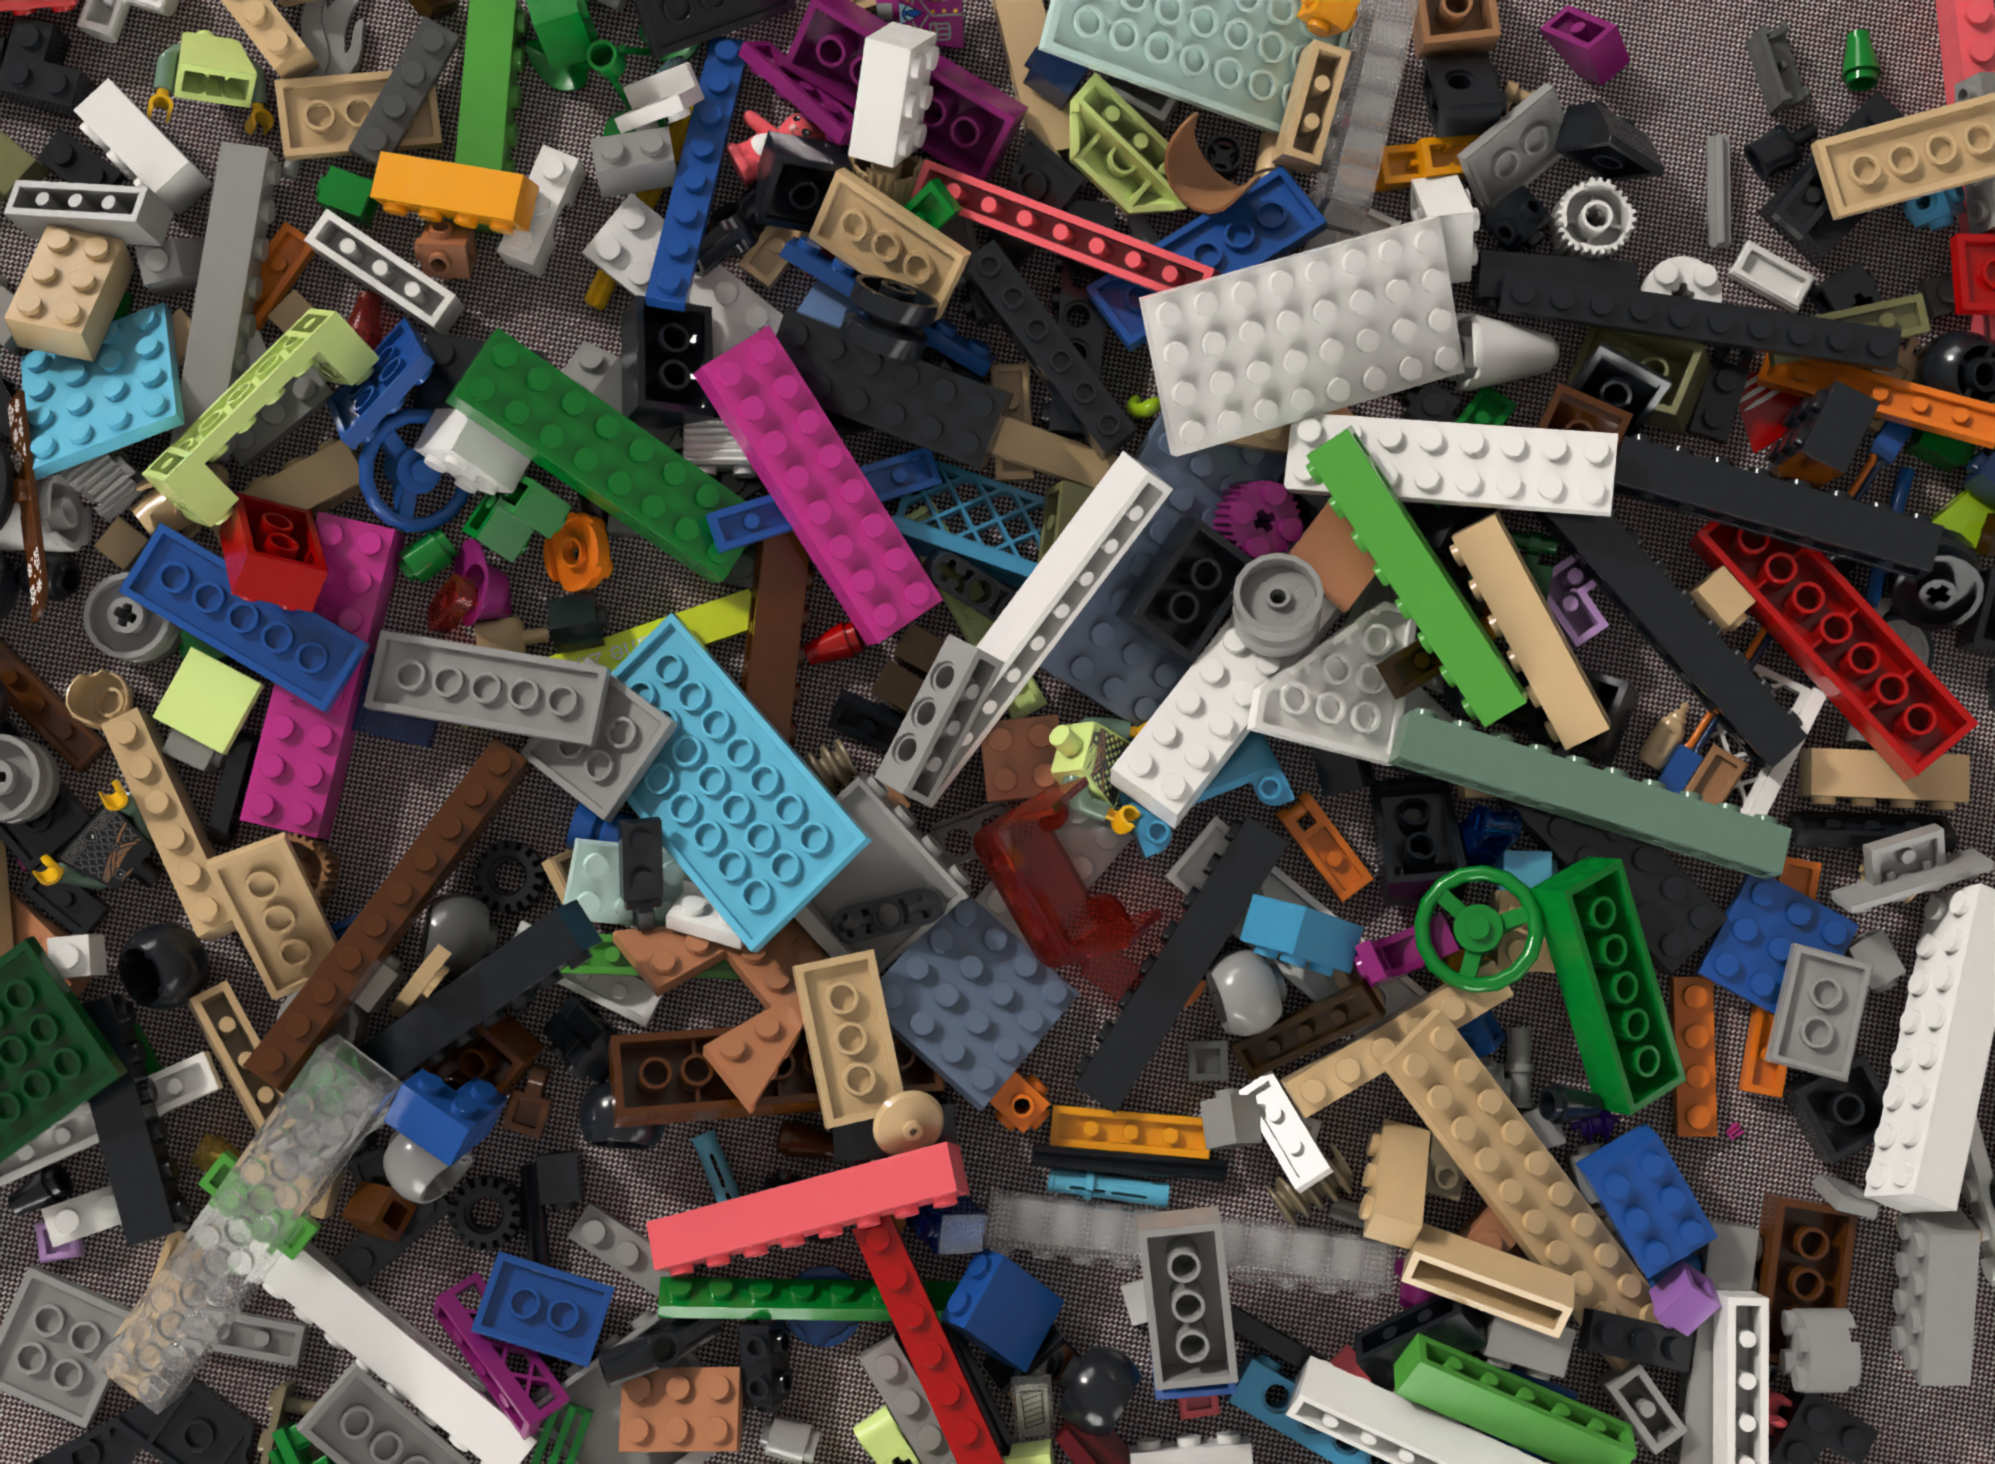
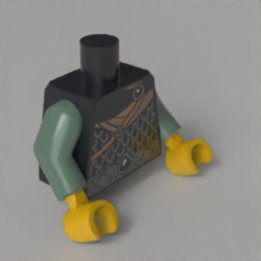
M119 780L111 782L116 791L115 793L105 795L102 791L98 792L102 800L101 805L61 848L57 859L62 863L57 864L49 855L41 856L40 860L48 868L43 872L33 870L32 874L42 885L50 886L55 883H61L75 887L102 890L107 887L118 889L131 875L144 886L150 888L161 876L164 870L147 858L155 846L134 797L131 793L125 791Z

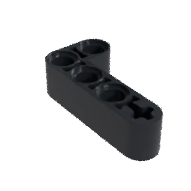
M937 550L930 553L925 559L923 569L935 586L993 623L1002 613L1003 606L1010 602L1016 594L1005 585L953 553ZM939 563L948 564L949 569L962 576L956 581L946 575H941L942 572L937 569ZM982 580L985 585V593L980 599L972 600L969 595V588L973 582Z

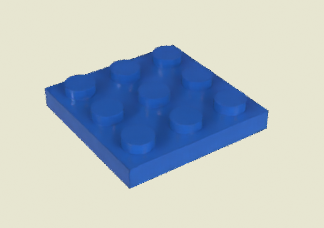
M406 317L373 350L380 359L372 366L374 369L372 375L359 385L354 384L350 386L342 384L326 401L341 441L353 450L361 442L363 444L369 442L377 433L378 424L388 413L394 414L405 402L406 393L415 384L421 385L432 373V365L435 361L418 328Z
M1745 874L1725 912L1728 919L1715 931L1694 973L1774 1016L1790 945L1797 943L1844 956L1859 924L1774 878L1761 879Z

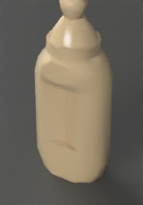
M1681 703L1680 709L1670 712L1668 716L1661 718L1656 723L1639 751L1638 760L1657 772L1666 766L1684 738L1685 725L1687 723L1686 711L1690 709L1688 703Z

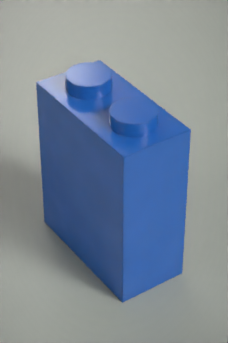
M979 1247L975 1256L969 1262L968 1268L955 1292L949 1298L940 1319L1000 1363L1026 1373L1065 1301L1005 1255Z

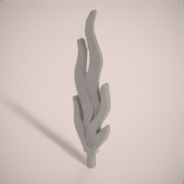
M328 0L305 3L301 17L302 42L320 65L304 77L353 74L357 71L364 53L365 22L362 19H358L355 23L351 46L348 52H346V35L351 17L361 0H335L329 8L327 6ZM302 160L285 161L281 176L290 180H296Z

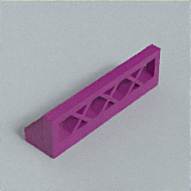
M475 1272L438 1295L432 1314L523 1440H526L538 1431L544 1419L568 1404L570 1397L537 1352L506 1342L487 1340L485 1336L471 1332L473 1319H475L478 1310L464 1308L457 1297L472 1287L475 1288L481 1298L483 1297L487 1284L479 1273ZM496 1351H502V1356L500 1357ZM507 1352L525 1356L529 1362L527 1375L509 1370L505 1364ZM533 1370L536 1371L538 1376H533ZM520 1383H525V1384H526V1385H525V1390L522 1388V1386L520 1385ZM531 1385L547 1387L555 1399L538 1410L529 1397Z

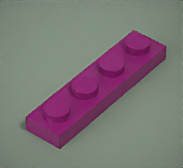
M770 41L743 42L738 56L750 65V70L755 75L768 81L775 88V93L778 96L790 101L800 110V115L804 119L815 123L824 131L825 137L831 143L838 146L850 144L854 115L830 94L783 67L786 55Z

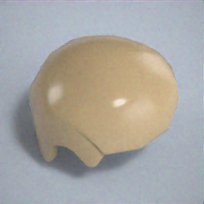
M100 669L98 672L89 675L79 674L73 679L66 690L65 706L74 719L87 727L101 730V724L133 709L134 695L132 688L124 677L111 671L108 672L107 670Z

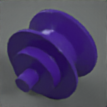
M1601 1110L1598 1117L1570 1122L1571 1130H1577L1580 1137H1584L1588 1144L1592 1143L1593 1135L1601 1134L1603 1139L1608 1141L1610 1139V1132L1614 1130L1613 1123H1618L1619 1117L1617 1114L1611 1115L1610 1111Z

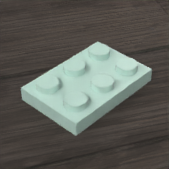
M575 838L563 905L577 899L591 922L636 926L633 925L632 910L624 909V901L620 897L619 842ZM662 847V906L653 907L654 927L666 926V915L683 893V879L687 875L665 847Z

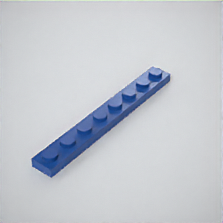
M719 36L710 39L699 83L705 99L693 106L645 295L647 306L686 312L747 65L738 54L743 42L748 41Z

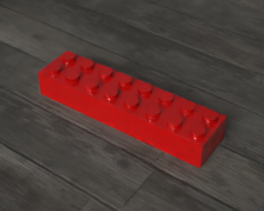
M1710 521L1698 531L1687 543L1713 572L1724 565L1756 600L1747 610L1903 781L1918 776L1979 724L1822 552Z

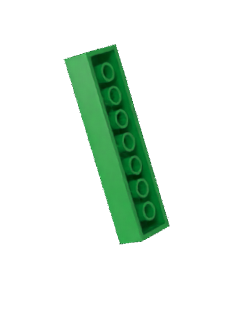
M499 328L486 340L445 401L711 584L726 579L746 547L743 546L718 554L705 516L708 513L747 501Z

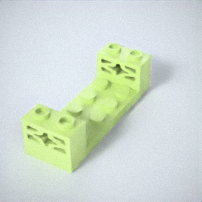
M310 308L184 431L142 475L186 519L210 528L214 524L216 526L220 525L231 516L234 511L232 506L239 498L205 463L207 461L214 462L220 458L228 449L226 444L228 440L236 433L242 434L247 431L257 420L255 414L265 404L270 406L280 399L285 393L283 386L293 376L295 378L302 376L312 366L327 382L350 386L354 384L359 385L374 372L372 366L380 358L337 311Z

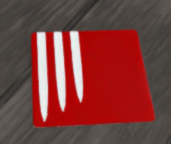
M1760 369L1748 376L1738 406L1751 449L1754 453H1757L1783 436L1786 427L1782 426L1787 412L1793 405L1798 406L1802 402L1798 396L1758 386L1757 377Z

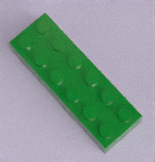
M1587 856L1530 889L1542 909L1545 939L1591 1091L1600 1096L1602 1110L1633 1115L1685 1082L1686 1076L1622 859Z

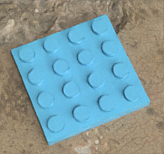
M165 302L141 309L136 313L112 321L94 362L37 350L21 356L22 386L25 393L31 441L30 450L34 464L32 469L35 472L36 480L185 424L172 311Z

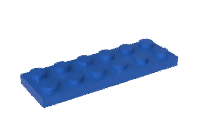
M1281 165L1260 178L1254 187L1225 211L1213 214L1204 213L1157 242L1154 246L1215 268L1220 273L1225 274L1282 258L1327 229V221ZM1110 274L1104 275L1086 287L1087 296L1129 352L1147 342L1139 297L1157 292Z
M161 522L118 592L326 713H329L370 646L369 643L314 611L308 612L299 609L289 611L277 604L259 600L250 602L241 599L237 595H233L231 593L225 560Z

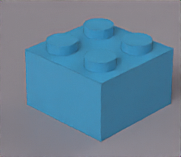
M1253 894L1240 941L1255 945L1253 951L1255 954L1276 960L1279 953L1281 954L1279 960L1282 963L1305 969L1308 962L1310 963L1308 970L1332 977L1334 970L1351 973L1354 957L1357 953L1355 946L1360 942L1364 927L1309 907Z

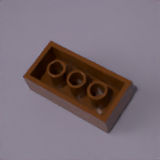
M1764 1192L1759 1224V1237L1763 1241V1250L1760 1260L1755 1261L1754 1277L1757 1279V1293L1769 1298V1362L1780 1363V1350L1786 1349V1335L1783 1334L1781 1327V1313L1783 1310H1792L1794 1308H1846L1858 1215L1837 1211L1827 1202Z

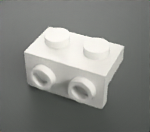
M686 62L625 86L624 92L632 110L614 120L622 134L632 129L642 131L659 127L657 120L667 117L669 123H673L691 115L689 107L705 99L691 64Z

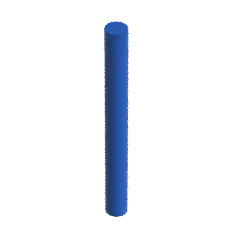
M1901 467L1898 471L1889 504L1893 508V512L1904 514L1915 471L1909 467ZM1874 567L1871 568L1863 598L1872 608H1877L1888 571Z

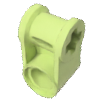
M886 1404L853 1427V1431L868 1455L874 1459L876 1464H896V1457H899L902 1461L909 1458L912 1461L911 1464H921L920 1459Z

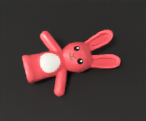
M836 99L840 104L844 105L843 102H841L840 100ZM747 110L744 112L742 120L758 134L753 135L745 142L727 144L726 151L730 163L742 184L748 187L757 180L758 163L768 131L830 141L825 137L824 131L815 123L804 119L800 113L787 117L779 129H777L755 111Z

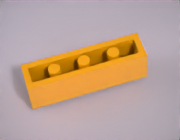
M380 151L370 197L384 206V212L395 216L406 217L407 212L418 213V217L430 222L441 223L442 218L454 219V223L462 227L477 229L478 224L489 225V229L492 231L513 235L514 230L529 232L539 186L524 174Z

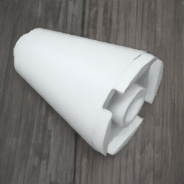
M1470 312L1458 313L1456 315L1465 368L1464 373L1447 377L1449 381H1456L1457 386L1453 387L1456 391H1471L1545 374L1558 362L1559 346L1554 342L1550 334Z
M61 474L50 475L36 482L44 551L75 552L82 550L80 547L88 545L90 542L93 528L89 506L82 507L78 497L81 493L76 492ZM18 502L14 503L12 512L0 531V550L24 551L20 521L21 513Z

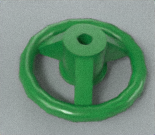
M1487 865L1460 867L1437 879L1421 898L1414 920L1416 948L1427 969L1447 986L1470 993L1499 991L1522 979L1538 959L1545 936L1542 909L1531 893V889L1512 873ZM1486 881L1504 887L1518 899L1522 907L1502 914H1498L1493 908L1483 904H1474L1466 907L1450 890L1463 883ZM1437 904H1440L1455 919V937L1458 943L1466 949L1460 973L1454 971L1440 959L1432 944L1430 922ZM1527 924L1528 936L1523 952L1514 963L1495 975L1477 977L1485 954L1494 951L1500 945L1503 935Z

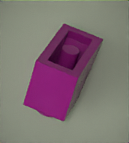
M1570 5L1564 7L1539 29L1541 35L1577 75L1601 86L1631 62L1617 25Z

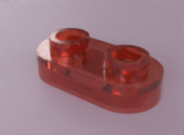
M453 574L436 593L431 601L427 617V625L430 631L448 634L453 628L458 627L468 610L474 609L479 591L474 586V580L471 577Z

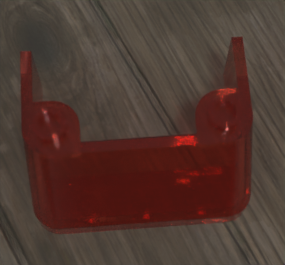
M1086 776L1038 793L986 824L973 838L975 852L1038 961L1051 968L1061 967L1131 947L1162 916L1159 908L1129 916L1123 904L1113 895L1101 893L1091 896L1054 830L1061 828L1069 819V809L1066 803L1089 784Z

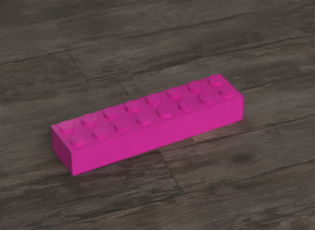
M769 325L708 362L693 374L867 646L880 643L943 601Z
M318 512L315 525L328 574L313 611L369 643L370 646L329 713L323 712L274 683L239 820L329 840L368 689L380 631L383 630L398 570L397 563L400 562L401 558L399 552L403 550L406 536L396 529Z

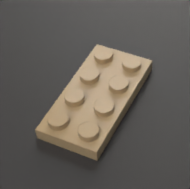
M393 70L274 80L285 161L353 155L349 152L348 148ZM436 86L433 87L397 151L443 147Z
M844 167L836 170L808 238L861 274L893 279L911 285L934 297L940 303L934 322L941 319L971 255L970 251Z
M286 832L207 859L206 869L272 1000L301 990L338 940Z
M874 949L792 966L825 1129L875 1118L877 1111L885 1101L904 1091Z

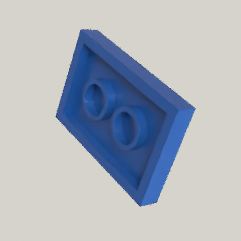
M499 1251L471 1332L588 1368L615 1287Z

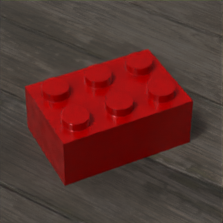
M233 492L239 500L232 506L234 508L233 513L221 524L218 531L231 593L250 602L259 600L277 604L289 611L299 609L312 612L328 574L312 511Z

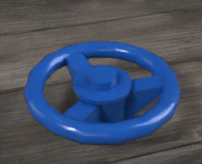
M404 408L383 418L378 424L377 433L369 442L364 444L359 457V485L368 507L386 525L407 533L432 531L450 522L467 503L470 493L457 486L454 496L442 509L428 516L413 517L417 495L431 491L437 485L441 472L427 466L424 463L425 457L414 450V447L408 449L395 430L407 424H427L434 413L429 408ZM380 444H382L386 457L383 471L386 479L392 485L395 511L381 499L374 482V461Z

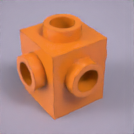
M1018 1069L1015 1070L989 1102L998 1110L994 1116L1010 1131L1015 1127L1022 1133L1029 1127L1036 1130L1050 1114V1111L1046 1109L1050 1105V1099L1045 1095L1049 1088L1034 1074L1027 1078ZM1020 1098L1028 1100V1103L1024 1106L1015 1104Z

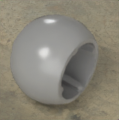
M1239 949L1225 953L1214 960L1206 971L1207 986L1218 1020L1224 1031L1234 1036L1246 1037L1257 1035L1270 1029L1282 1015L1281 1000L1287 998L1286 984L1278 965H1269L1266 957L1253 953L1254 950Z
M395 1130L388 1140L389 1146L383 1156V1169L389 1184L401 1197L415 1203L427 1204L442 1197L464 1177L472 1164L473 1151L471 1149L449 1167Z

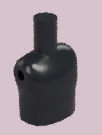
M1812 123L1793 133L1784 125L1779 124L1757 140L1744 146V154L1755 174L1761 180L1766 181L1775 174L1790 169L1801 162L1803 155L1800 146L1817 137L1818 131Z

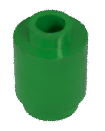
M439 528L432 534L428 531L400 551L399 554L403 560L397 563V565L411 583L418 578L424 584L452 564L451 559L459 553Z

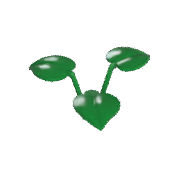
M640 24L638 30L639 37L648 46ZM539 38L525 43V49L532 66L540 77L554 89L563 92H573L581 89L588 80V69L595 70L601 77L609 80L625 104L627 111L616 112L608 119L603 130V137L621 134L614 119L632 110L618 79L626 69L625 55L651 56L649 47H626L624 44L616 47L612 42L600 39L592 42L586 55L587 61L552 71ZM701 43L659 59L670 65L684 63L695 55ZM664 118L657 120L659 124L657 128L666 127ZM632 129L624 133L635 132L636 130Z

